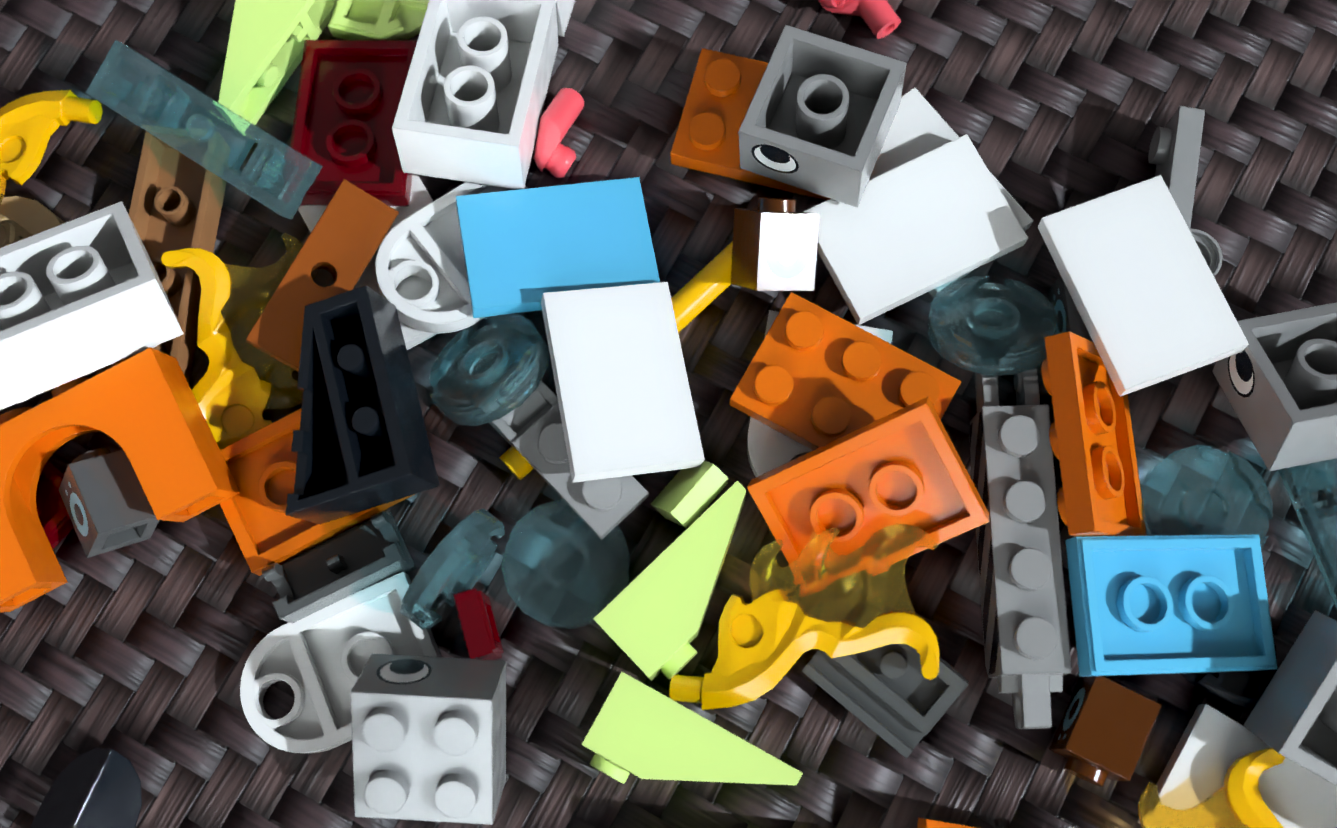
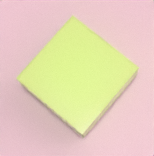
M703 461L700 467L681 469L654 499L651 505L665 519L687 528L695 522L728 484L729 478L713 463Z

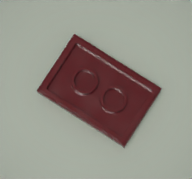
M305 40L283 195L289 205L328 206L345 179L388 206H409L412 174L403 173L392 126L417 40Z

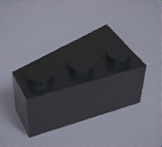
M367 285L305 306L297 387L303 391L300 430H293L292 452L297 453L294 494L287 495L286 515L317 524H324L440 486L396 306Z

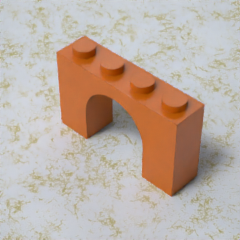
M150 347L140 353L111 364V368L92 378L79 377L55 387L51 392L53 398L34 408L21 407L0 415V613L11 612L67 583V579L41 525L36 506V491L41 472L47 461L62 445L71 439L91 432H103L114 439L126 453L157 520L185 522L240 493L176 357Z

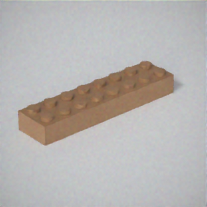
M146 127L129 216L152 260L184 333L181 336L159 344L153 349L176 357L189 384L197 342L198 313L201 296L200 280L195 271L187 267L168 269L163 265L161 257L167 251L184 248H201L212 253L214 252L233 148L221 133ZM111 365L97 370L96 375L111 368Z

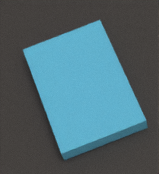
M639 177L456 196V209L473 318L542 310V295L547 292L660 282Z
M1259 535L1076 536L1065 540L1080 677L1265 671L1277 669Z

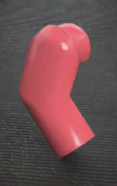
M818 0L826 11L862 17L877 39L884 38L892 33L901 22V19L887 0Z
M563 88L556 94L541 115L533 159L541 172L546 169L555 178H564L576 159L575 151L561 144L566 133L584 107L582 96L572 88Z

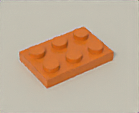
M702 48L671 149V164L822 200H829L830 198L740 168L738 131L768 62Z
M790 292L733 392L729 405L809 449L815 450L925 397H929L941 420L962 381L801 296Z
M1070 331L1044 337L1047 358L1042 362L1041 373L1044 386L1049 395L1052 396L1055 422L1050 425L1049 439L1052 451L1060 461L1063 487L1058 491L1057 505L1060 517L1068 527V535L1075 537L1147 536L1128 394L1119 397L1092 341Z
M925 397L751 479L747 486L808 600L989 522V512L929 397Z
M302 408L220 450L240 491L239 494L220 503V506L251 572L258 576L262 575L263 568L273 563L282 565L369 519L370 516L386 510L413 495L324 524L287 516V495L294 494L297 453L292 452L293 430H300Z

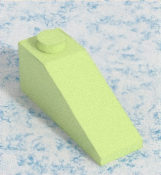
M235 0L217 106L237 132L245 137L249 135L301 63L305 40H317L329 24L337 0Z
M738 481L593 618L602 630L651 681L661 672L670 680L697 654V651L690 643L699 635L745 502L746 489Z
M624 672L620 673L581 744L595 752L589 763L591 766L625 784L630 773L641 779L797 785L802 775V772Z

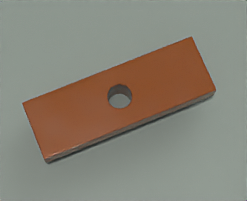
M344 179L245 342L299 372L305 306L353 290L399 212ZM317 269H325L332 274L334 283L328 287L319 286L313 281L311 273Z

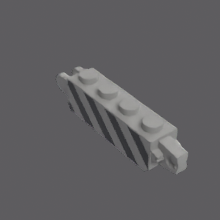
M1034 362L1017 363L1014 374L1016 405L999 406L998 375L995 365L993 363L977 364L975 373L977 414L970 421L969 444L972 481L989 512V522L976 527L985 666L988 677L997 678L999 694L1012 693L1015 728L1045 729L1052 727L1050 692H1063V675L1072 673L1053 451L1049 439V405H1040L1039 383Z

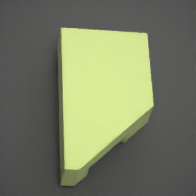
M337 0L328 28L334 37L346 40H408L420 33L429 0Z

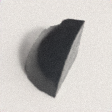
M94 748L77 756L58 775L46 794L30 828H135L142 807L141 780L131 761L115 750L108 748Z

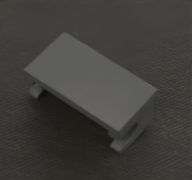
M382 510L370 516L369 520L321 543L282 565L273 563L263 568L262 575L265 580L273 583L280 596V599L273 602L279 619L295 623L358 591L401 572L407 574L417 568L391 512Z

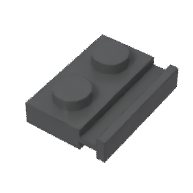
M863 594L842 621L867 626L877 616L886 614V612ZM889 644L861 653L830 658L825 652L818 650L802 670L805 675L906 759L921 739L929 733L969 685V680L940 656L937 677L932 680L925 679L922 676L920 655L915 648L907 644Z

